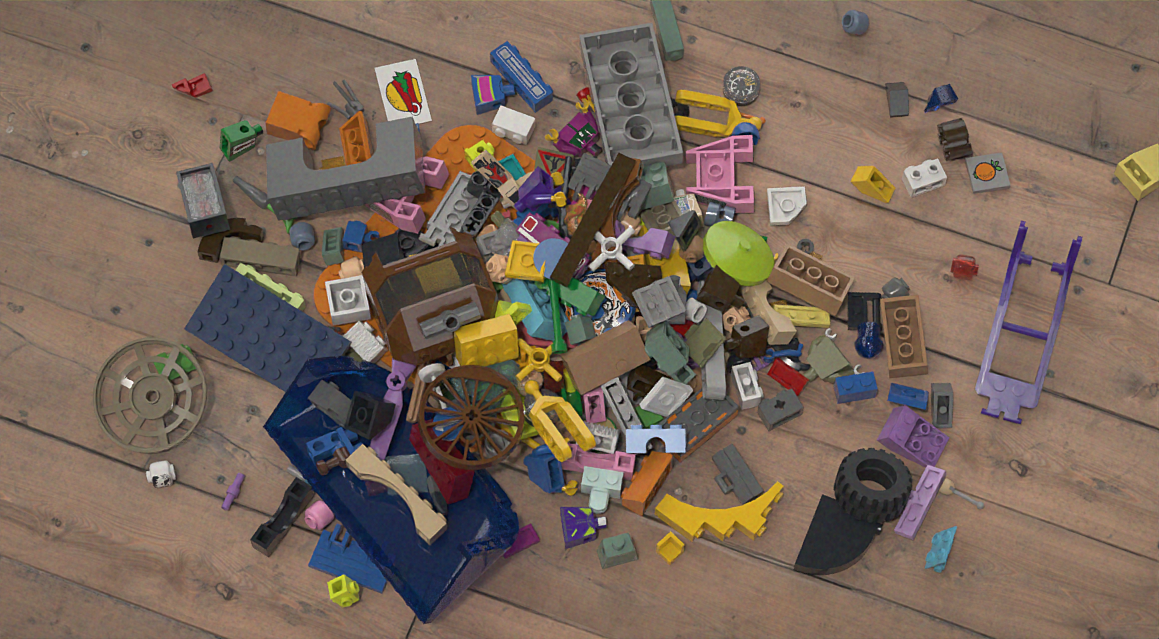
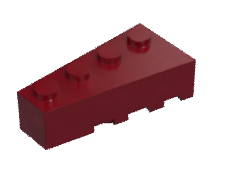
M433 419L426 420L425 423H432ZM418 423L412 425L409 440L433 477L446 502L451 504L468 498L475 470L459 469L439 460L425 445L420 435ZM433 427L427 429L432 440L438 437ZM440 440L436 443L443 452H447L452 444L451 441ZM455 446L449 454L461 460L464 457Z

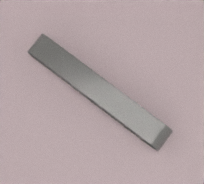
M699 281L697 296L705 281ZM705 305L707 311L699 325L707 318L723 334L722 312ZM723 344L701 368L702 395L704 399L724 400L726 382Z

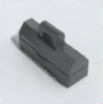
M733 444L712 456V461L721 473L714 480L724 495L733 491L741 505L763 495V489ZM724 478H727L731 485L729 487Z

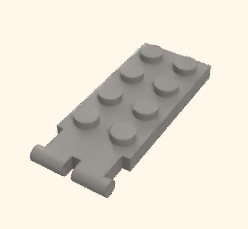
M462 171L459 172L427 223V232L425 234L421 233L420 241L435 246L436 243L442 246L455 241L449 227L455 228L459 232L463 222L478 198L468 193L466 189L471 175Z

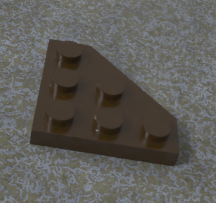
M607 262L605 264L607 284L612 288L615 287L622 294L621 297L631 307L635 306L639 311L640 309L632 293L662 279L661 266L634 264L633 269L629 271L622 263Z

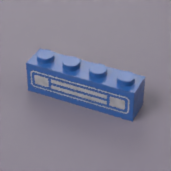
M506 41L490 52V62L509 84H514L515 91L535 113L553 101V89L551 86L545 84L542 81L541 75L531 68L529 61L520 56L515 45H511Z

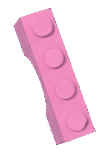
M567 443L569 446H572L570 448L572 457L561 462L562 469L583 473L584 466L623 472V479L631 480L636 454L619 451L614 452V454H597L583 451L576 444Z

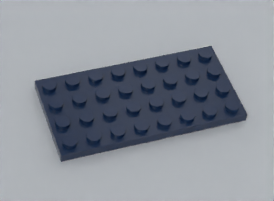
M226 264L221 268L184 328L189 333L312 408L313 404L308 397L321 380L326 383L328 382L352 343Z

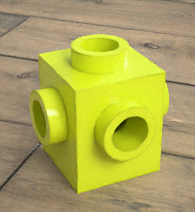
M343 574L327 582L330 599L342 608L351 606L360 600L358 593L360 589L357 582L351 580Z

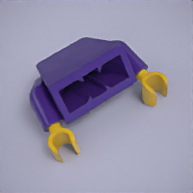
M538 166L518 189L519 200L514 204V207L522 213L527 207L531 211H535L542 204L551 203V201H555L558 207L565 206V194L563 192L554 194L553 182L555 186L564 183L561 173L554 172L550 176Z

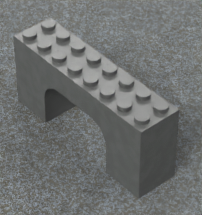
M413 116L376 123L377 148L373 156L362 163L320 171L313 170V159L303 138L267 144V199L278 221L425 193L422 138Z

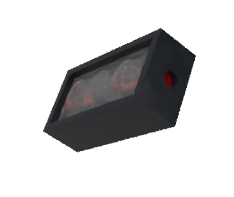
M213 163L177 171L176 174L193 239L230 230Z

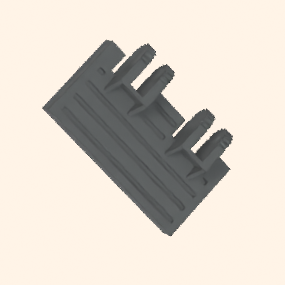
M584 153L567 186L575 191L572 200L577 201L580 198L585 186L589 190L584 200H591L611 165ZM641 179L640 184L624 199L616 220L621 222L629 207L631 209L628 216L636 219L652 184Z

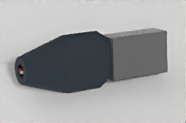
M430 475L427 478L430 495L437 511L446 516L447 502Z

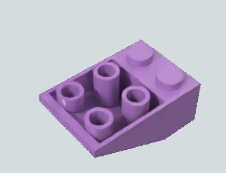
M906 405L893 408L877 441L892 452L926 468L927 465L935 467L949 437Z

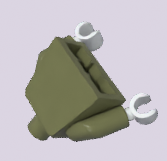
M830 328L826 330L825 335L819 336L810 345L806 360L812 367L803 373L809 379V382H812L819 376L825 382L834 383L836 377L860 374L857 370L862 366L856 365L854 369H851L853 366L834 343L837 334L829 335L831 333Z

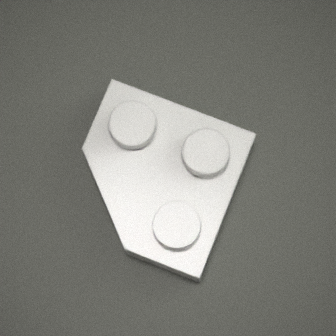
M805 186L767 188L770 226L789 225L806 207Z

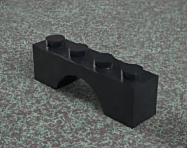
M297 477L293 480L285 491L277 511L266 523L261 524L251 537L250 541L254 549L269 558L314 496L312 486Z

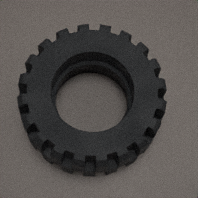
M865 448L858 449L857 452L849 453L842 460L834 482L833 490L835 491L836 500L839 501L838 504L842 509L845 508L846 513L850 516L852 514L856 519H864L868 523H872V521L883 523L884 520L887 522L893 520L894 517H898L906 507L913 486L912 476L908 467L904 466V462L900 458H895L894 454L886 453L883 449L875 450V448H868V450H865ZM870 480L877 482L886 490L870 489L860 481Z

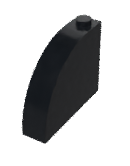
M822 494L793 570L804 574L821 576L835 574L850 568L867 553L875 534L880 535L883 524L876 523V521L868 523L864 519L858 520L854 515L851 514L850 516L846 513V509H842L838 504L839 501Z

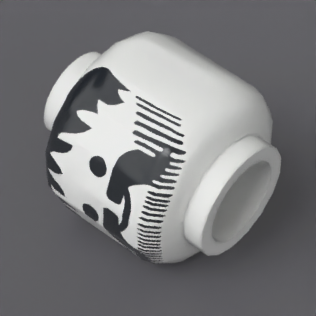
M166 460L151 463L150 471H146L148 483L152 482L155 488L170 486L173 484V480L176 479L173 464Z

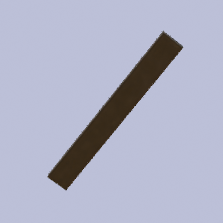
M618 152L550 275V280L568 287L633 169L636 160Z

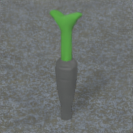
M238 176L233 179V182L257 206L262 209L268 208L274 213L265 192L243 181ZM298 217L283 220L287 234H289L290 228L293 225V220Z

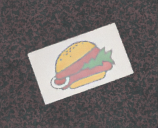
M416 59L375 68L388 121L412 116L415 124L432 121Z

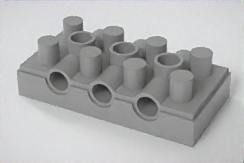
M653 23L579 35V47L583 65L587 72L589 91L594 104L598 131L601 135L605 162L612 165L619 152L630 158L641 159L644 167L665 162L666 166L682 163L683 150Z

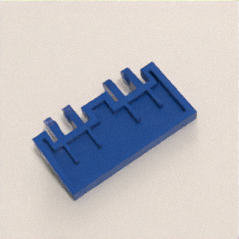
M336 524L333 533L323 529L308 566L334 577L344 574L351 580L356 581L359 586L382 594L397 560V556L389 553L386 561H384L390 542L385 541L383 543L381 551L377 556L373 553L377 547L378 538L373 537L369 548L368 545L352 540L348 548L353 529L348 528L346 530L342 543L336 541L341 532L342 525Z

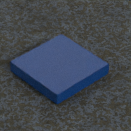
M891 383L887 401L926 410L929 392Z

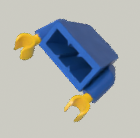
M564 438L567 443L570 441L569 438ZM546 444L534 448L532 453L525 456L523 463L528 468L529 479L544 492L562 493V491H565L569 496L576 493L578 489L575 487L578 483L575 480H570L567 485H564L561 462L556 459Z

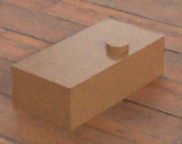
M786 244L767 282L836 316L855 277Z
M919 295L880 299L889 378L928 374Z
M630 320L560 355L574 388L581 395L650 360L638 329Z

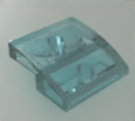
M418 454L385 457L386 462L391 467L390 470L394 474L398 473L405 480L404 484L408 487L412 486L418 493L428 492L426 466ZM388 487V496L399 495Z

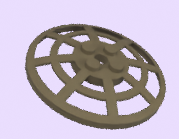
M158 337L136 339L115 350L101 366L93 388L94 413L104 433L121 447L139 453L167 451L185 441L199 425L207 404L208 389L206 377L197 359L178 343ZM159 344L173 349L168 359L159 356L146 357L142 346ZM135 349L138 360L128 365L121 374L110 370L111 366L123 354ZM180 352L193 363L198 371V377L189 380L185 371L175 363ZM158 362L166 365L162 373L158 374L150 372L148 363ZM138 366L141 367L143 375L134 382L126 378L132 370ZM172 369H175L184 381L183 383L174 386L168 379ZM107 376L116 381L113 390V405L102 408L101 390L103 381ZM202 384V404L199 414L196 416L189 412L192 402V388ZM124 385L130 389L129 401L119 403L120 389ZM186 390V402L183 409L175 404L176 394ZM155 391L157 398L155 401L150 402L148 395L150 392ZM132 408L138 415L133 425L126 420L122 413L123 410ZM170 411L180 415L174 423L165 428L163 417L168 415ZM116 413L119 421L129 430L123 440L110 429L104 415ZM145 419L155 420L157 431L141 430L140 427ZM184 419L193 422L191 428L182 437L168 444L167 433L177 428ZM136 434L145 437L159 436L161 447L143 448L131 445L130 442Z

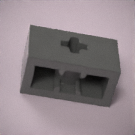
M793 389L788 391L782 390L776 397L761 401L758 405L757 413L767 430L771 431L801 416L804 407Z

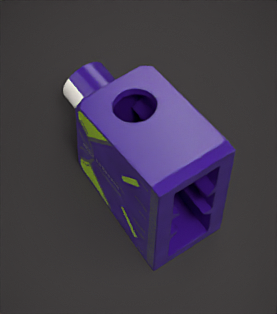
M560 507L565 549L596 540V529L607 528L605 516L594 518L593 510L590 507Z

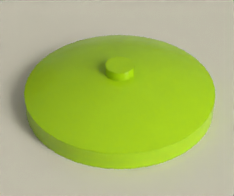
M721 221L712 225L703 238V251L710 265L713 268L716 265L719 266L726 274L739 282L740 285L757 286L764 283L770 276L774 267L772 251L766 241L751 228L738 222Z

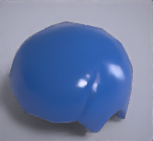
M749 122L739 123L731 136L752 135L753 145H757L760 139L759 130Z

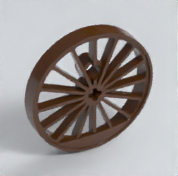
M463 365L443 372L427 387L418 409V427L427 448L442 462L465 470L485 469L506 459L518 445L524 429V407L518 391L505 376L488 367ZM451 378L460 379L467 406L447 380ZM464 379L476 381L472 406L470 405ZM479 381L491 383L475 407ZM444 383L460 406L436 393L434 390ZM494 384L500 385L506 390L479 408ZM508 394H510L515 405L484 411ZM431 395L457 411L427 407L426 403ZM515 409L518 412V421L488 417V415ZM424 412L456 417L426 424ZM470 415H473V421L469 420ZM459 422L434 440L428 434V428ZM487 422L517 426L518 429L514 438ZM464 425L447 452H443L436 445L437 442ZM482 426L509 441L510 444L503 451H500ZM477 428L497 455L484 459ZM471 433L474 438L470 441L468 439L465 440L463 435ZM458 440L465 447L463 460L449 455ZM477 443L481 460L467 461L468 448Z

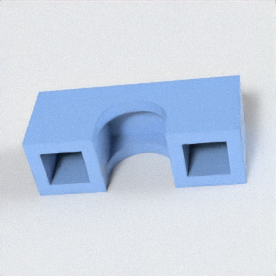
M631 425V429H626V453H647L648 442L653 437H659L665 442L666 453L687 452L686 429H682V425H670V429H662V425H650V429H642V425Z

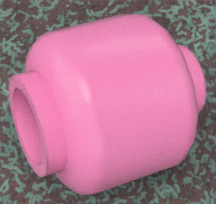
M321 500L315 501L305 511V522L312 529L321 530L334 519L332 505Z

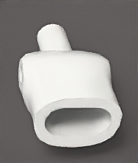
M689 298L686 302L685 319L696 323L700 322L706 314L707 307L694 298Z

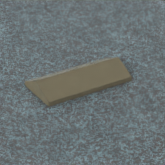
M675 200L640 210L639 212L648 231L650 228L668 231L672 235L673 233L668 222L683 215Z

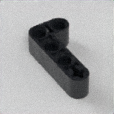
M479 171L472 173L466 186L468 193L478 198L459 231L471 234L473 240L476 239L501 197L499 190Z

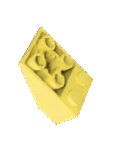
M1158 143L1131 154L1117 164L1114 172L1115 176L1137 201L1159 187Z

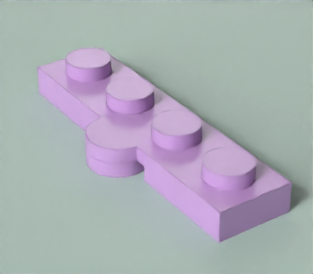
M927 465L916 486V491L911 490L906 508L894 529L896 534L914 540L946 476L945 470Z

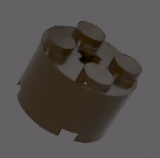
M962 118L937 125L938 140L940 144H943L945 160L972 154L971 143L967 144L969 143L968 130Z

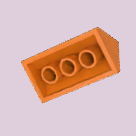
M358 111L339 128L346 166L362 163L373 156L368 123L363 112Z

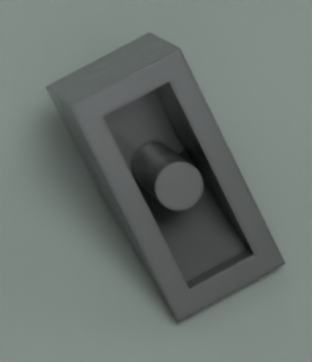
M931 383L932 425L936 428H952L954 392L951 383Z

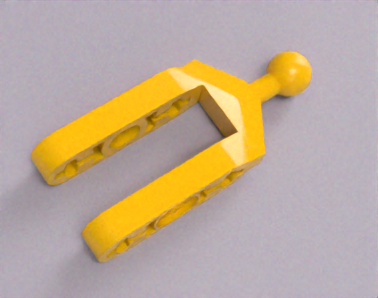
M677 90L675 101L677 103L728 112L726 125L684 116H675L677 129L680 131L728 138L735 126L742 122H749L755 125L758 130L762 127V121L758 117L750 119L741 118L735 101L688 90Z
M528 380L525 383V392L533 395L536 399L529 417L534 428L558 461L563 462L570 459L572 451L545 414L552 410H555L561 422L583 451L595 448L596 441L593 434L569 402H565L563 397L543 396L539 391V384L535 380Z

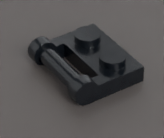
M847 293L848 330L882 331V324L880 323V299H882V295L880 293ZM867 301L872 302L873 322H867Z

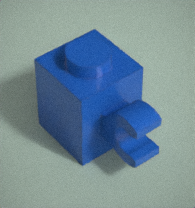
M348 221L342 240L344 249L362 253V244L372 241L371 238L373 237L379 238V232L371 231L368 233L367 224L361 221Z

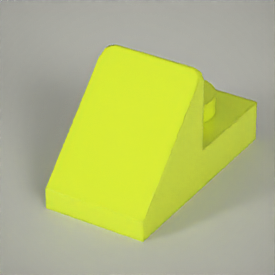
M500 300L497 305L495 318L510 314L516 326L532 312L530 304L521 302L511 303Z

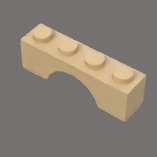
M766 280L757 286L740 285L739 291L753 316L759 315L769 325L767 338L769 344H789L797 331L789 317L776 312L769 305L767 296L772 290L770 283Z

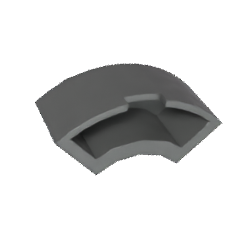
M321 380L308 399L317 409L329 416L337 425L344 428L352 399L350 400L338 391L339 387L333 382L328 384Z

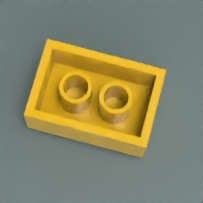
M510 314L461 326L454 331L456 359L460 366L479 365L485 367L519 358L517 327Z

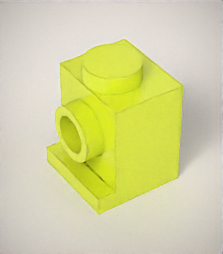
M484 140L464 150L465 159L475 172L478 170L472 165V161L481 154L480 152L486 150L494 157L493 152L495 150L489 142L486 144Z

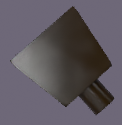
M717 265L708 274L696 298L698 302L721 312H724L730 305L740 309L745 299L736 294L740 287L739 282L726 274Z
M759 315L734 325L731 338L726 339L723 343L724 349L726 351L731 350L741 359L764 356L769 325Z

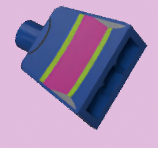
M471 75L477 115L499 109L500 106H505V96L515 95L514 84L503 85L500 75Z

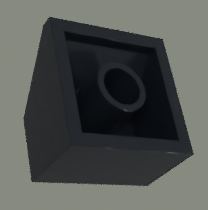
M354 391L344 428L367 439H373L391 423L396 404L373 393Z

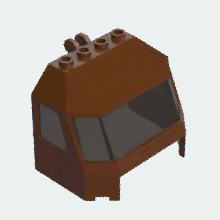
M449 227L455 241L382 266L375 252L368 267L365 266L361 272L372 314L393 360L420 365L446 356L448 365L452 366L454 361L451 353L455 352L454 331H447L426 340L419 323L439 316L445 310H454L471 302L476 303L481 318L465 325L495 318L499 302L497 293L471 234L461 233L455 228ZM449 317L446 320V324L453 323L454 317Z

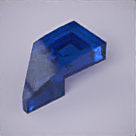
M951 84L934 88L928 97V103L924 109L925 113L936 111L943 105L956 103L958 97Z

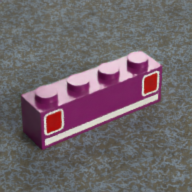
M529 212L515 230L531 243H541L551 238L561 239L567 243L570 241L567 236L565 239L559 235L560 231L552 224L550 227L544 223L546 219L538 213L534 215ZM587 252L573 276L577 280L592 263Z

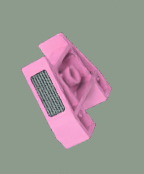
M752 135L731 136L687 150L686 163H696L697 187H686V194H694L697 203L709 206L710 202L720 204L722 208L725 206L736 208L735 213H754L753 186L734 185V162H753Z
M423 157L425 185L442 189L449 175L445 162L435 158ZM414 196L365 204L366 207L401 230L417 234L426 219L421 206L411 203Z

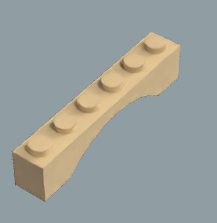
M362 444L346 459L347 467L358 478L381 483L398 493L412 512L416 533L431 545L447 530V520L441 513L436 514L432 510V505L424 499L422 501L418 497V492L412 486L408 487L404 484L405 480L398 473L394 474L386 461H380L376 457V452L371 447L366 448Z

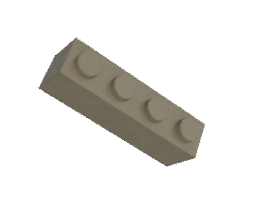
M224 237L220 261L222 266L226 264L229 267L237 268L242 263L245 266H252L256 271L296 277L301 255L299 248L293 245L280 246L273 242L260 243L253 239L247 241L241 240L238 237Z

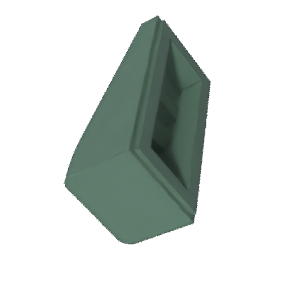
M342 227L324 230L322 257L327 266L344 262Z

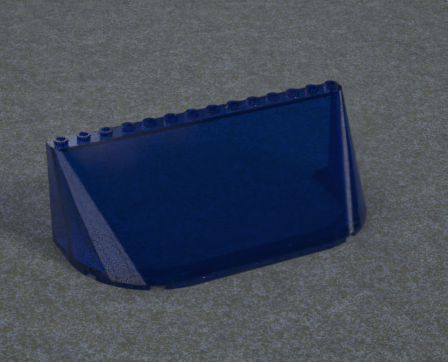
M349 356L307 359L263 428L276 442L280 450L290 459V462L298 469L302 477L312 486L314 492L325 502L336 516V519L342 523L347 532L355 539L359 547L364 550L371 562L382 572V575L390 582L394 590L399 593L406 605L417 615V618L423 624L432 623L507 552L517 540L519 520L517 513L511 509L512 502L486 469L475 470L468 498L451 504L447 503V515L444 516L447 520V530L429 545L416 533L415 521L407 503L391 488L375 481L362 480L349 468H342L340 466L328 469L329 473L321 476L317 466L314 465L307 453L306 443L336 431L341 426L317 409L308 397L320 381L323 380L328 384L329 382L336 384L339 387L338 391L350 400L353 397L354 391L373 393L384 398L389 389L386 380L392 372L366 360H362V362L354 361V358ZM397 378V381H393L396 386L398 383L401 384V381ZM406 387L403 391V406L384 461L389 464L390 470L394 474L398 473L405 480L404 484L408 487L412 486L418 492V497L422 501L424 499L432 505V510L437 514L439 512L428 489L427 478L430 476V473L409 440L412 425L417 424L418 421L411 423L406 420L414 388ZM427 401L426 406H427V407H433V406ZM424 412V420H434L437 413ZM357 434L358 439L351 442L352 446L362 442L368 448L372 439H367ZM458 441L455 447L464 456L465 447ZM468 449L466 460L479 461ZM331 455V456H329V457H327V458H325V459H323V460L326 462V461L330 460L331 458H333V455Z

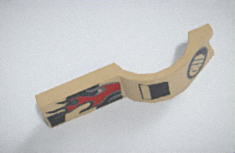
M484 150L472 161V165L516 209L514 204L519 200L518 189L520 186L513 176L488 151Z

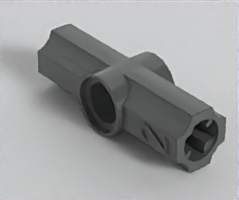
M471 302L454 310H445L441 315L419 324L424 338L427 340L447 331H456L460 326L481 317L476 303ZM449 317H454L453 323L446 324V320Z

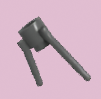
M342 80L353 100L334 81L333 85L348 102L345 105L346 111L330 102L327 105L343 114L347 119L353 117L358 111L364 112V106L358 101L346 80Z

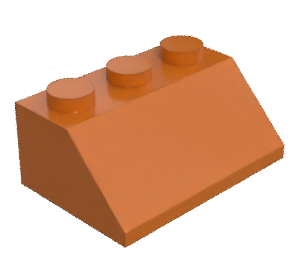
M652 451L649 457H644L640 465L642 468L639 472L636 471L631 478L632 484L629 488L626 487L621 494L622 506L640 516L644 515L672 470V454Z

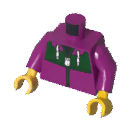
M582 99L584 107H581L579 102L575 105L578 110H582V114L579 112L559 133L556 129L549 130L552 137L549 134L545 135V139L553 141V145L559 152L572 154L579 158H582L583 154L590 152L593 156H597L601 152L602 148L596 144L599 135L597 123L591 110L587 109L589 106L587 99Z

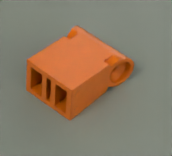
M278 91L266 120L267 134L285 140L303 138L307 148L315 150L321 136L320 130L327 122L331 107L324 103H311L310 101Z

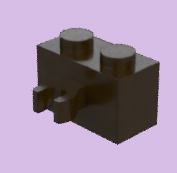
M641 364L630 371L627 377V390L634 392L633 401L637 397H643L644 399L662 377L671 379V377Z

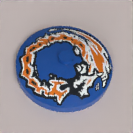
M596 269L594 272L592 270L582 275L581 279H578L585 285L605 295L595 316L586 315L591 316L596 336L628 320L632 321L636 307H631L621 297L622 294L615 287L612 288L607 284L605 269ZM563 303L561 304V308L569 321L572 320V316L580 314L576 312L577 307L574 305L570 308Z

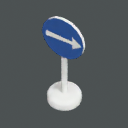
M440 363L428 365L419 371V378L423 382H432L436 377L445 372V367ZM438 386V387L435 389V390H436V393H438V394H440L441 396H443V395H442V392H441V389H440V387ZM440 401L442 409L457 411L452 407L447 408L446 404ZM437 413L433 422L455 418L456 416ZM459 422L433 427V430L437 436H440ZM464 425L453 431L451 434H449L442 440H455V438L457 437L458 433Z

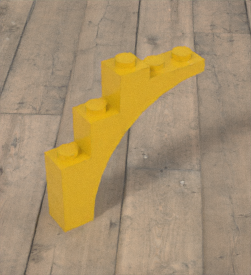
M777 481L766 493L757 499L728 509L694 507L666 494L655 507L654 515L691 542L695 538L699 539L705 529L721 541H724L726 537L730 538L736 528L754 541L757 536L761 537L766 531L765 518L772 511L771 506L775 502L779 503L784 496V485Z

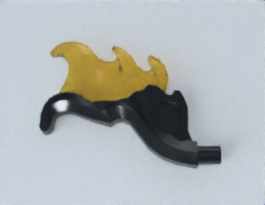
M581 193L577 194L579 200L574 205L558 207L555 201L548 204L549 208L556 207L559 211V231L564 239L566 236L571 239L587 210L586 197Z

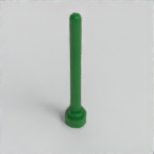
M549 279L554 341L551 345L552 354L567 353V344L562 339L557 282Z

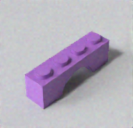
M616 220L615 224L617 239L625 231V226L618 220ZM650 228L640 238H628L622 244V252L631 250L637 255L645 253L654 259L661 260V257L668 259L675 236L665 230Z

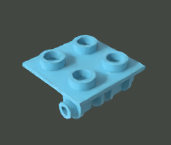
M957 526L940 531L933 536L931 550L925 559V569L934 567V571L938 573L945 569L946 559H948V554L954 542L953 538Z

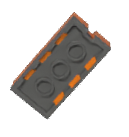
M701 388L658 424L662 425V429H670V425H682V429H686L687 452L671 454L681 463L738 415L739 406L726 393L724 400L704 399ZM656 437L665 446V442L661 438Z

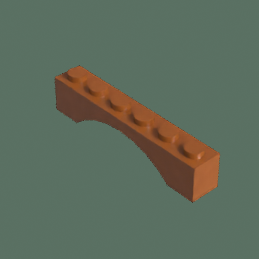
M632 158L636 160L635 165L601 225L600 233L605 238L613 237L616 239V217L624 199L640 184L644 167L641 159ZM597 240V248L592 253V262L602 253V245ZM612 246L607 251H614L616 247ZM606 259L597 269H605V264L607 262H621L618 260Z

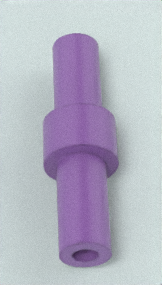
M242 473L237 474L233 484L229 486L226 492L227 496L221 506L226 511L229 510L234 498H237L240 492L239 487L245 477Z

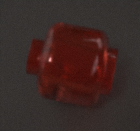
M959 254L956 258H953L950 272L953 273L954 278L970 281L973 275L977 276L979 264H976L975 257Z

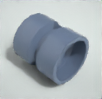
M710 202L704 225L711 227L721 221H733L736 208L729 206L722 208L720 204Z

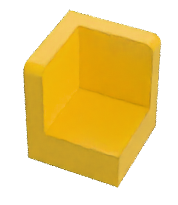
M670 531L657 543L656 552L671 565L684 553L685 545Z

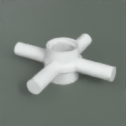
M630 226L617 239L613 237L605 238L598 231L595 239L602 245V253L588 267L594 272L606 259L618 260L629 271L632 270L634 264L622 254V244L635 233V230ZM612 246L616 247L614 251H607Z

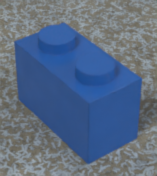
M873 371L835 378L833 387L837 404L876 397L877 384Z

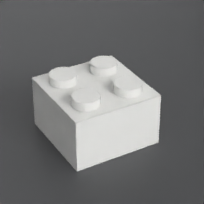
M362 275L325 282L333 326L371 319Z

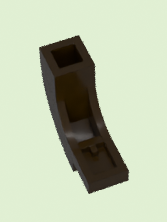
M229 218L230 230L202 237L197 251L199 260L218 263L224 237H238L248 241L253 239L262 243L264 238L263 230L256 225L247 226L246 218Z

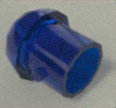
M863 322L857 327V339L854 342L855 350L862 358L871 359L877 357L884 346L883 341L880 339V325L874 322Z

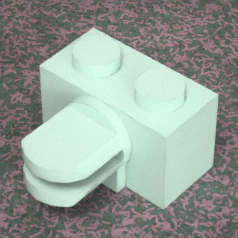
M584 466L581 493L590 494L589 507L592 508L593 513H604L608 507L609 497L620 499L623 472Z

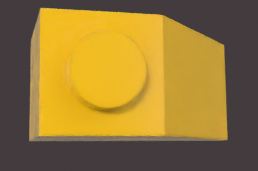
M858 166L850 181L861 193L884 203H889L895 190L893 184L875 166Z

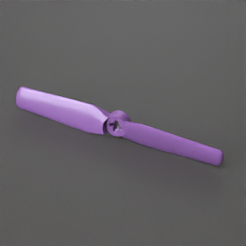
M415 299L412 301L411 305L421 302L423 300ZM393 358L392 373L388 375L386 380L389 389L384 399L395 403L396 407L391 423L371 440L370 447L376 452V457L380 461L386 457L403 406V391L407 387V380L416 365L393 360ZM397 378H399L401 384L398 383L395 386L393 381H397Z

